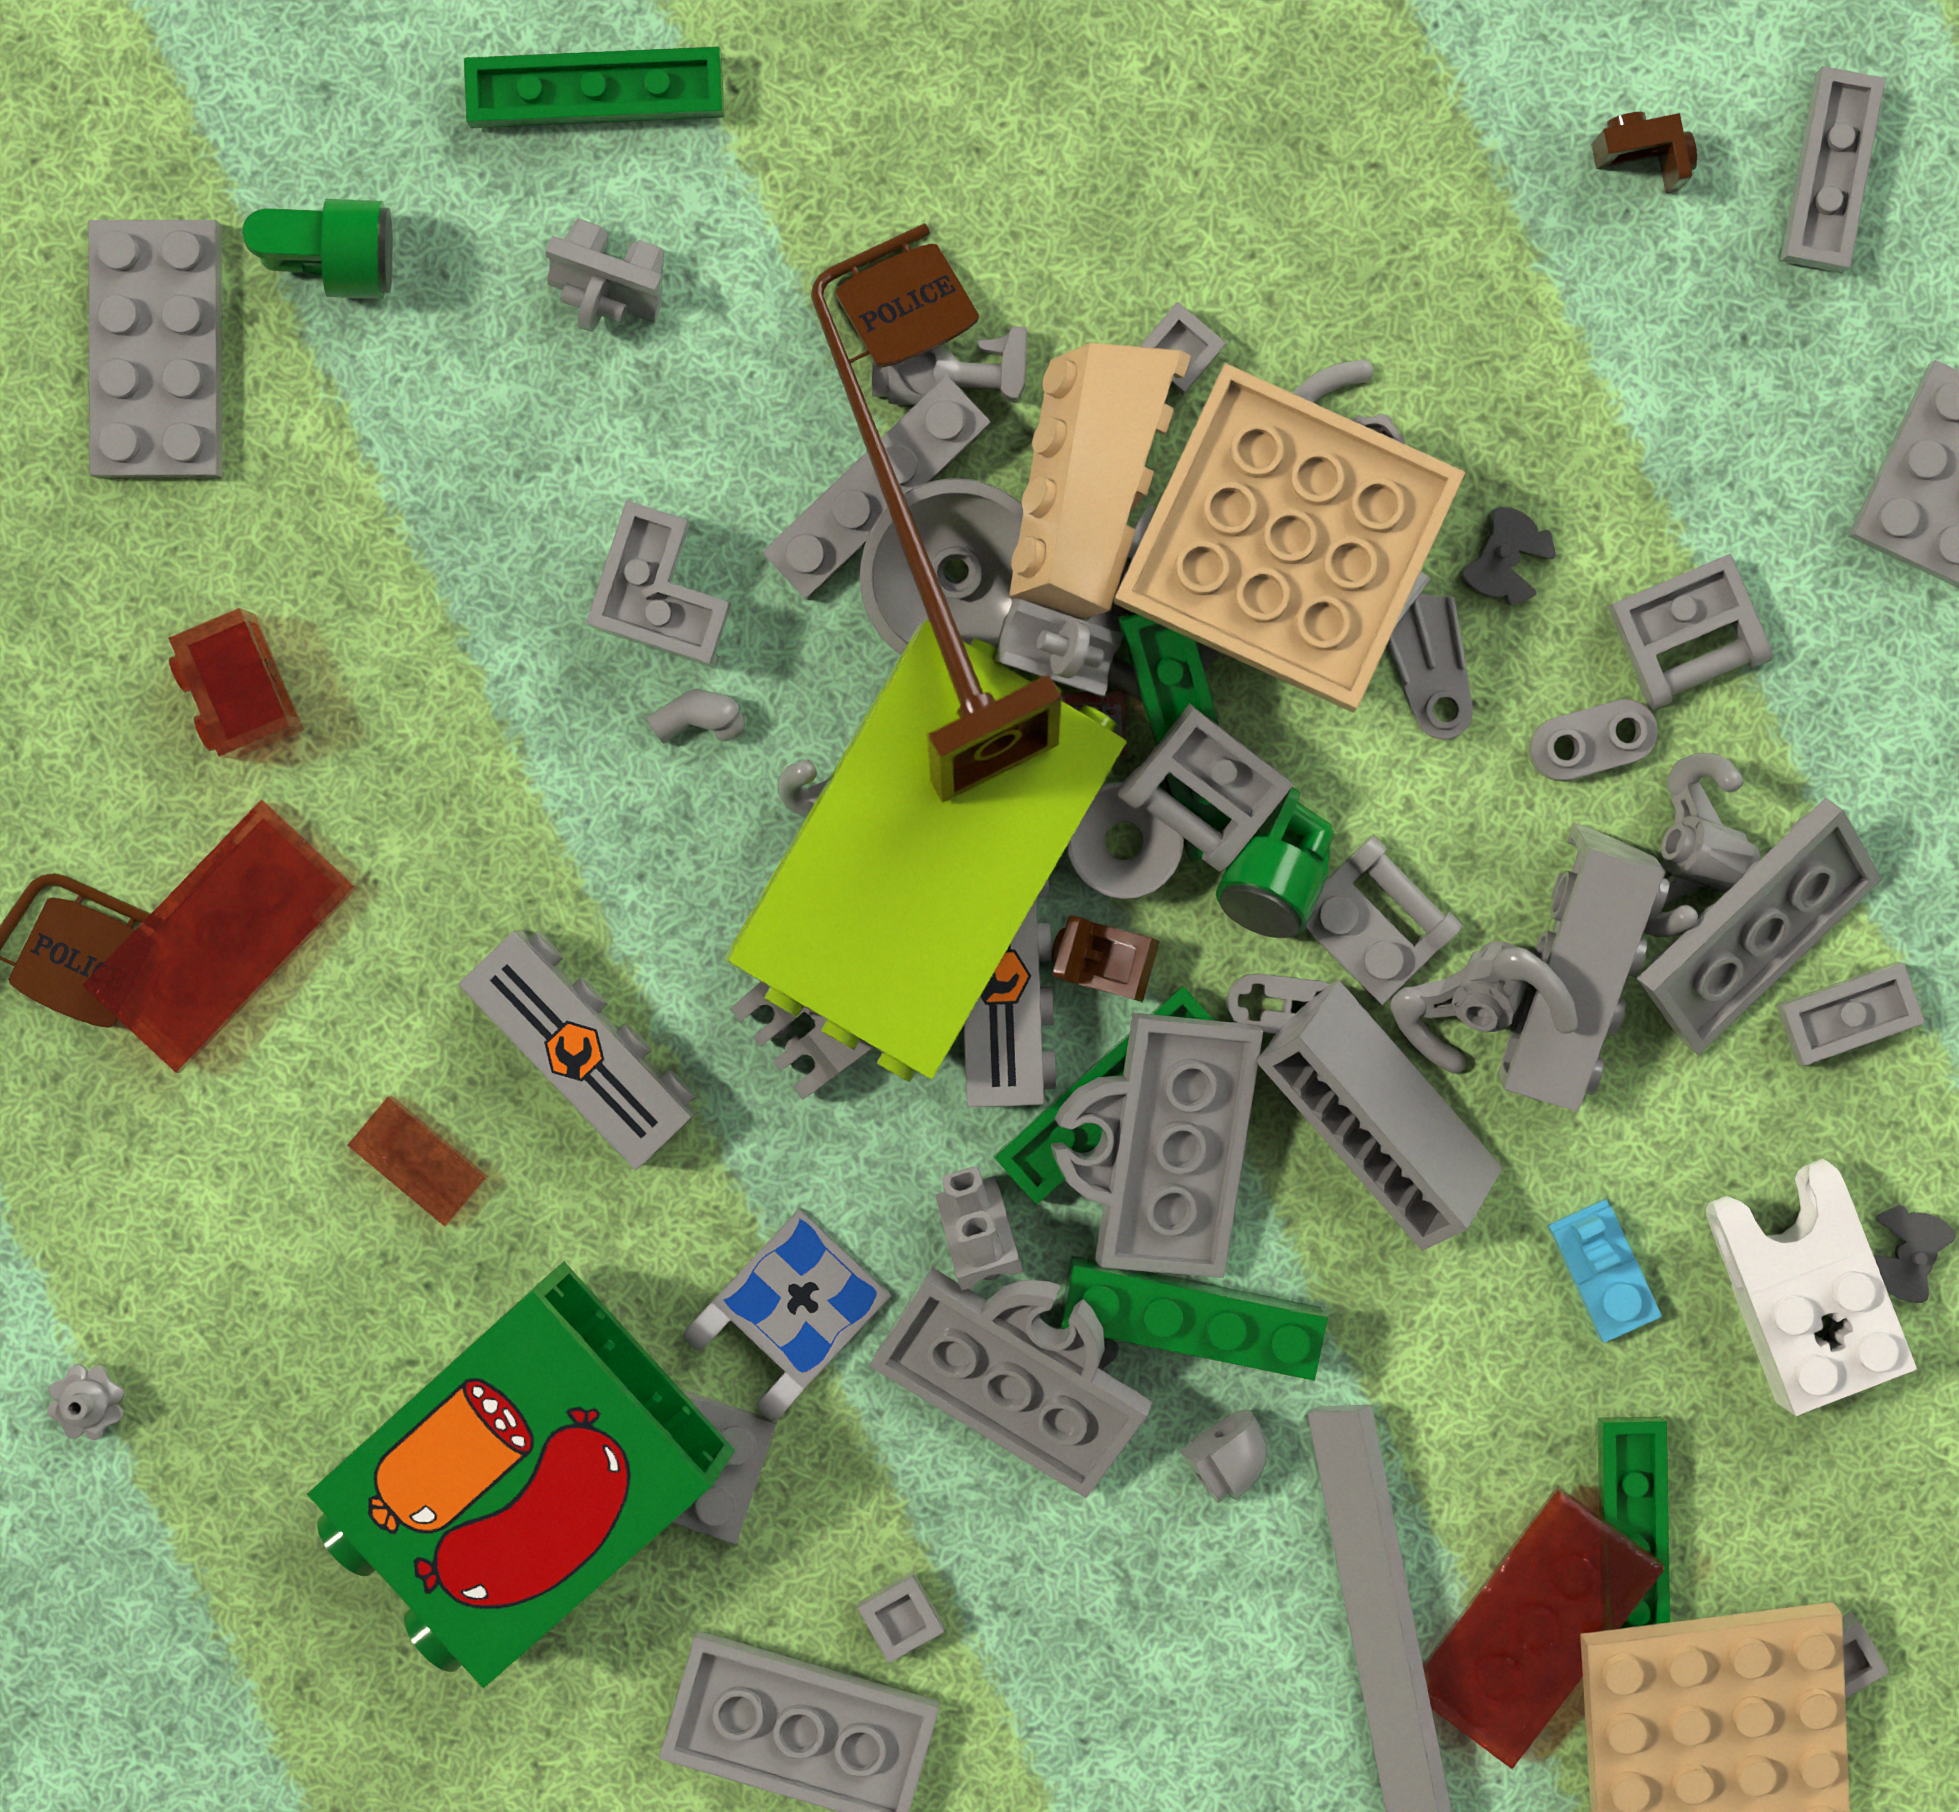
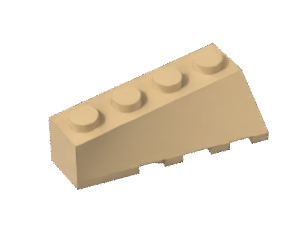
M1088 343L1050 360L1042 382L1044 397L1039 425L1032 439L1034 454L1029 483L1022 497V509L1024 512L1019 540L1011 560L1013 575L1009 592L1010 598L1021 599L1081 620L1111 610L1136 531L1126 523L1130 511L1138 505L1142 496H1147L1154 471L1144 466L1155 432L1166 434L1174 408L1165 404L1172 378H1184L1191 355L1182 350Z

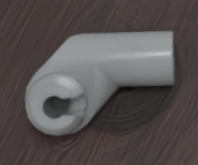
M692 689L685 692L646 717L663 744L691 726L713 730L716 738L720 741H730L736 738L745 727V718L739 713L740 707L735 700L727 695L701 689Z

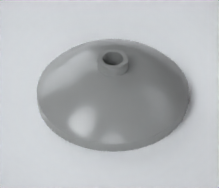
M942 479L909 490L903 495L962 641L970 645L973 638H976L997 649L996 644L1005 616L1009 613L1013 599L1009 597L1013 575L1011 560L1019 540L1024 512L1022 504L1007 492L993 485L971 479ZM887 507L873 525L863 549L860 563V590L866 612L874 628L883 640L901 655L918 625L929 619ZM952 559L963 560L969 568L967 575L958 581L949 579L944 573V566L948 561Z

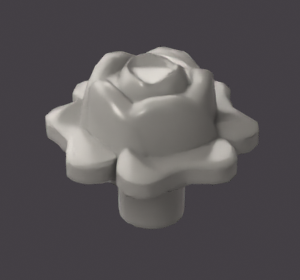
M74 1364L64 1379L52 1383L49 1387V1394L56 1401L49 1405L47 1410L48 1416L61 1424L69 1439H76L85 1433L88 1439L95 1441L102 1437L107 1426L119 1422L123 1418V1410L116 1403L124 1398L125 1390L122 1386L110 1380L106 1368L102 1365L94 1366L88 1371L82 1364Z

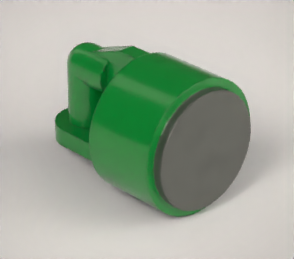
M326 198L323 211L266 208L251 213L244 221L242 235L245 245L252 254L260 257L261 263L268 270L322 274L324 291L327 297L383 299L385 293H390L392 284L393 231L390 208H385L383 201Z
M1293 786L1237 857L1226 867L1216 889V898L1222 910L1229 918L1252 932L1272 938H1288L1299 935L1305 930L1328 876L1330 844L1334 836L1333 827L1328 821L1298 802L1300 792ZM1286 828L1301 838L1298 847L1281 841Z

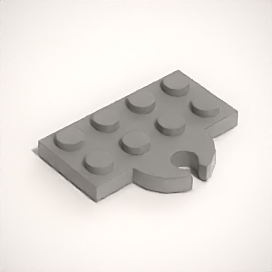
M1133 1013L1123 1075L1098 1077L1077 1088L1059 1108L1055 1121L1061 1127L1072 1130L1084 1123H1094L1101 1127L1100 1142L1089 1152L1079 1153L1073 1151L1064 1142L1051 1143L1053 1157L1067 1183L1087 1200L1104 1204L1095 1258L1100 1268L1224 1278L1258 1068L1256 1061L1260 1056L1263 1030L1257 1025Z
M932 1267L877 1350L869 1366L1087 1498L1147 1418L1153 1402L1098 1368L1105 1350L1103 1327L1092 1307L1082 1299L1073 1308L1068 1320L1069 1327L1066 1329H1055L1045 1324L1039 1313L1051 1310L1061 1285L1049 1281L1022 1280L1003 1286L990 1299L986 1300L969 1289L961 1291L958 1282Z

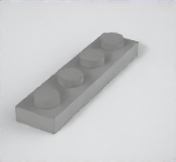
M948 375L881 437L903 494L920 485L934 481L992 425L990 420ZM868 452L857 460L762 552L805 599H809L865 546L873 525L887 508Z

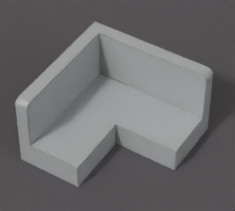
M626 500L586 624L598 631L716 669L720 659L716 651L732 604L728 601L671 583L690 522L686 519Z

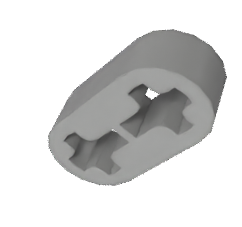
M1246 974L1236 979L1230 986L1226 997L1227 1010L1232 1020L1236 1023L1257 1025L1263 1032L1276 1034L1296 1014L1291 1012L1292 1000L1310 1002L1315 997L1316 991H1323L1332 984L1318 980L1268 974ZM1258 983L1263 985V995L1270 998L1283 999L1282 1011L1261 1010L1258 1020H1249L1248 1009L1238 1006L1239 995L1250 994L1252 984Z

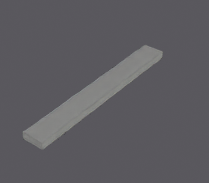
M1338 1405L1314 1408L1308 1411L1307 1414L1386 1812H1452L1372 1405Z

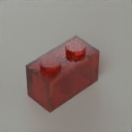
M237 608L168 638L175 653L174 656L169 658L171 671L179 687L185 693L191 691L200 712L199 715L194 716V724L201 741L209 751L216 750L218 757L237 759L304 730L255 613Z

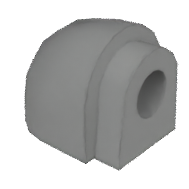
M1246 1409L1232 1413L1191 1440V1444L1180 1451L1201 1484L1218 1503L1228 1495L1237 1500L1247 1492L1260 1478L1267 1462V1442L1254 1414Z

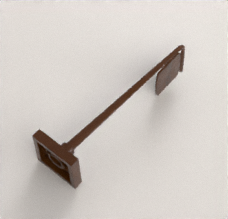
M923 223L826 269L818 275L813 283L811 298L960 703V707L957 710L959 719L927 734L930 782L942 803L1058 746L1062 696L1049 674L996 701L991 693H983L851 366L852 362L869 354L877 367H887L910 360L945 344L977 323L979 314L937 244H927L910 249L908 246L930 235L926 223ZM903 248L904 252L883 260L859 273L858 268ZM849 272H852L854 276L837 288L836 297L868 350L851 359L847 356L824 298L826 286L834 279Z
M56 873L41 875L29 883L0 924V950L40 890L48 886H57L78 896L75 902L54 897L48 898L17 962H12L0 956L1 961L14 966L8 978L9 983L32 1000L63 1015L94 1026L114 1027L153 946L151 941L133 929V926L137 921L160 931L164 919L68 876ZM86 898L130 918L127 925L104 913L81 905L83 899Z

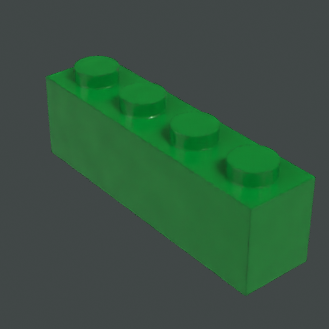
M1072 1256L1059 1317L1061 1329L1069 1327L1068 1320L1074 1306L1084 1299L1092 1307L1102 1325L1104 1338L1315 1381L1328 1317L1320 1307L1153 1272L1100 1268L1095 1260Z

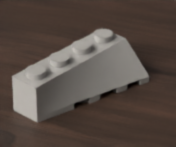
M1573 822L1567 843L1577 846L1578 853L1572 872L1566 870L1564 874L1558 873L1551 895V898L1554 899L1551 919L1557 920L1554 932L1545 930L1542 935H1539L1534 955L1545 962L1563 981L1574 1002L1578 1027L1569 1034L1558 1032L1554 1027L1550 1008L1537 989L1536 992L1526 989L1516 1012L1498 1073L1504 1090L1579 1112L1585 1093L1593 1095L1599 1086L1604 1068V1059L1598 1056L1606 1034L1615 1036L1620 1028L1625 1012V1000L1621 999L1620 996L1627 976L1636 977L1643 965L1647 941L1641 938L1649 916L1658 917L1664 907L1669 890V880L1663 878L1665 870L1656 857L1591 827Z

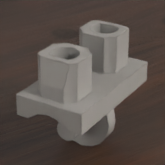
M582 219L576 220L564 239L552 236L546 249V258L550 260L547 284L562 290L561 302L580 308L578 315L579 328L593 332L601 316L622 323L626 313L655 323L662 305L664 251L661 247L641 240L632 242L624 261L605 254L608 247V233L601 226Z
M1013 598L1009 613L1004 618L998 637L994 661L1041 677L1049 674L1053 681L1089 693L1105 696L1110 664L1121 644L1123 634L1021 599Z
M974 1166L945 1175L942 1178L945 1192L935 1194L961 1291L972 1288L982 1279L994 1280L1000 1274L1014 1275L1023 1272L996 1176L982 1179L979 1167Z

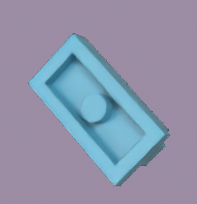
M1607 1199L1598 1201L1548 1224L1595 1331L1603 1343L1662 1317Z

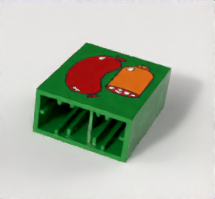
M563 1261L311 1489L307 1495L324 1513L318 1519L317 1528L320 1538L329 1553L344 1568L356 1575L369 1576L374 1571H377L408 1605L410 1609L405 1613L404 1624L417 1650L430 1663L441 1670L455 1672L463 1666L484 1689L706 1493L715 1483L735 1452V1449L566 1262Z

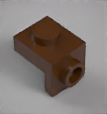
M1632 112L1614 117L1607 121V128H1604L1591 144L1596 169L1659 157L1666 193L1679 191L1692 178L1691 170H1695L1697 166L1695 140L1690 131L1684 132L1680 113L1646 120L1645 112Z
M1070 915L1066 927L1058 932L1053 943L1051 955L1052 962L1055 964L1053 977L1143 1003L1160 941Z

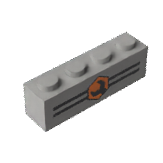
M1048 879L1037 898H1049ZM1037 899L964 1023L967 1107L1044 1105V1089H1056L1055 1051H1042L1041 1026L1054 1025L1052 987H1040L1039 962L1051 961L1050 923L1037 924Z
M524 930L513 931L458 985L636 1171L698 1113L689 1104L696 1097L695 1094L672 1070L669 1069L663 1075L659 1073L645 1058L652 1051L650 1046L631 1026L624 1023L618 1029L601 1012L607 1005V1002L587 980L580 977L574 983L557 966L563 959V956L542 933L536 931L530 937Z

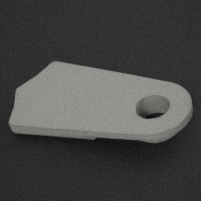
M1420 594L1395 626L1387 646L1420 728L1433 738L1450 739L1466 730L1473 715L1455 599L1452 596ZM1440 698H1448L1456 706V715L1450 722L1439 721L1434 715V704Z

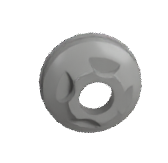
M1116 782L1100 787L1069 841L1067 850L1073 868L1079 877L1093 890L1110 897L1121 899L1137 898L1152 893L1165 884L1172 876L1182 857L1184 837L1142 806L1135 809L1119 798L1118 792L1123 782ZM1120 821L1134 824L1140 830L1143 837L1140 852L1129 860H1118L1112 857L1104 845L1107 830L1114 823Z

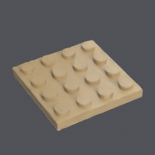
M1225 363L1119 587L1114 604L1354 713L1362 700L1466 472Z
M1833 1602L1580 1634L1591 1812H1850L1842 1613Z

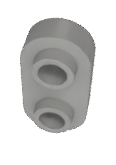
M1629 699L1613 701L1552 718L1540 724L1532 733L1529 741V758L1536 771L1548 779L1565 781L1644 758L1655 745L1658 733L1657 723L1652 712L1642 703ZM1622 719L1630 721L1635 727V737L1630 743L1620 741L1616 735V726ZM1560 736L1569 738L1574 744V753L1568 760L1558 758L1554 752L1555 741Z

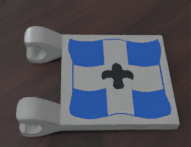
M799 1209L686 1328L683 1337L691 1347L700 1351L707 1346L729 1320L741 1329L785 1371L759 1398L757 1405L763 1415L769 1420L774 1421L788 1409L801 1392L882 1307L891 1295Z

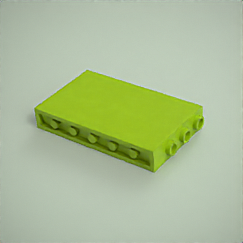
M927 619L918 625L723 958L724 961L769 986L770 988L764 999L797 1018L804 1007L826 1019L820 1030L821 1032L852 1050H855L860 1040L882 1052L876 1064L909 1083L916 1072L926 1078L933 1079L1127 740L1113 732L1117 723L1104 713L1087 705H1083L1079 712L1061 701L1058 746L942 803L930 782L927 734L959 719L957 710L960 707V703L930 621ZM973 638L970 645L963 641L983 693H991L995 701L1042 678L1028 673L1023 678L1003 666V664L995 662L994 658L997 649L982 640ZM1055 685L1059 693L1061 694L1062 690L1057 685Z

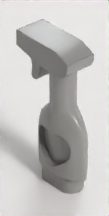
M1011 327L1009 334L998 339L978 340L979 350L1002 356V364L963 363L958 361L951 352L942 346L910 360L887 367H877L873 361L872 396L888 397L889 404L916 405L948 375L960 389H1001V395L1005 400L1017 403L1025 388L1027 327Z

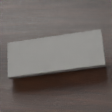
M1340 980L1336 981L1305 1004L1283 1025L1256 1062L1423 1251L1469 1228L1503 1168Z

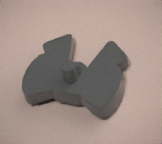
M1508 507L1495 508L1490 511L1489 515L1490 535L1484 541L1478 558L1462 568L1460 579L1468 588L1478 594L1495 598L1505 596L1508 605H1516L1534 597L1537 593L1530 584L1512 569V567L1520 562V552L1544 559H1554L1556 555L1551 532L1549 530L1538 532L1537 525L1523 512Z
M1896 1205L1878 1214L1876 1219L1904 1241L1895 1248L1897 1259L1875 1254L1873 1256L1888 1293L1908 1302L1923 1303L1929 1297L1927 1275L1932 1270L1937 1254L1954 1241L1956 1234L1945 1221L1936 1216L1920 1212L1908 1214L1904 1206Z

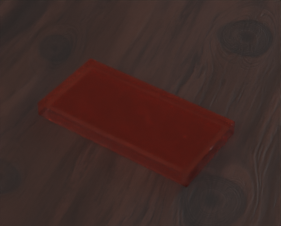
M261 799L82 986L175 1073H181L358 887L266 801Z
M1557 1485L1423 1663L1431 1709L1509 1768L1513 1769L1583 1677L1580 1634L1620 1629L1665 1570L1664 1563Z

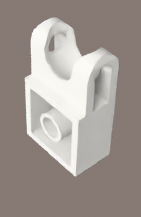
M1824 1159L1805 1165L1797 1172L1795 1182L1798 1188L1801 1210L1794 1225L1781 1234L1765 1236L1755 1221L1750 1208L1741 1201L1729 1196L1709 1202L1705 1210L1711 1231L1730 1277L1731 1288L1774 1399L1778 1405L1795 1416L1917 1370L1845 1182L1839 1170ZM1826 1315L1831 1318V1327L1824 1337L1819 1338L1814 1333L1823 1328L1821 1317Z

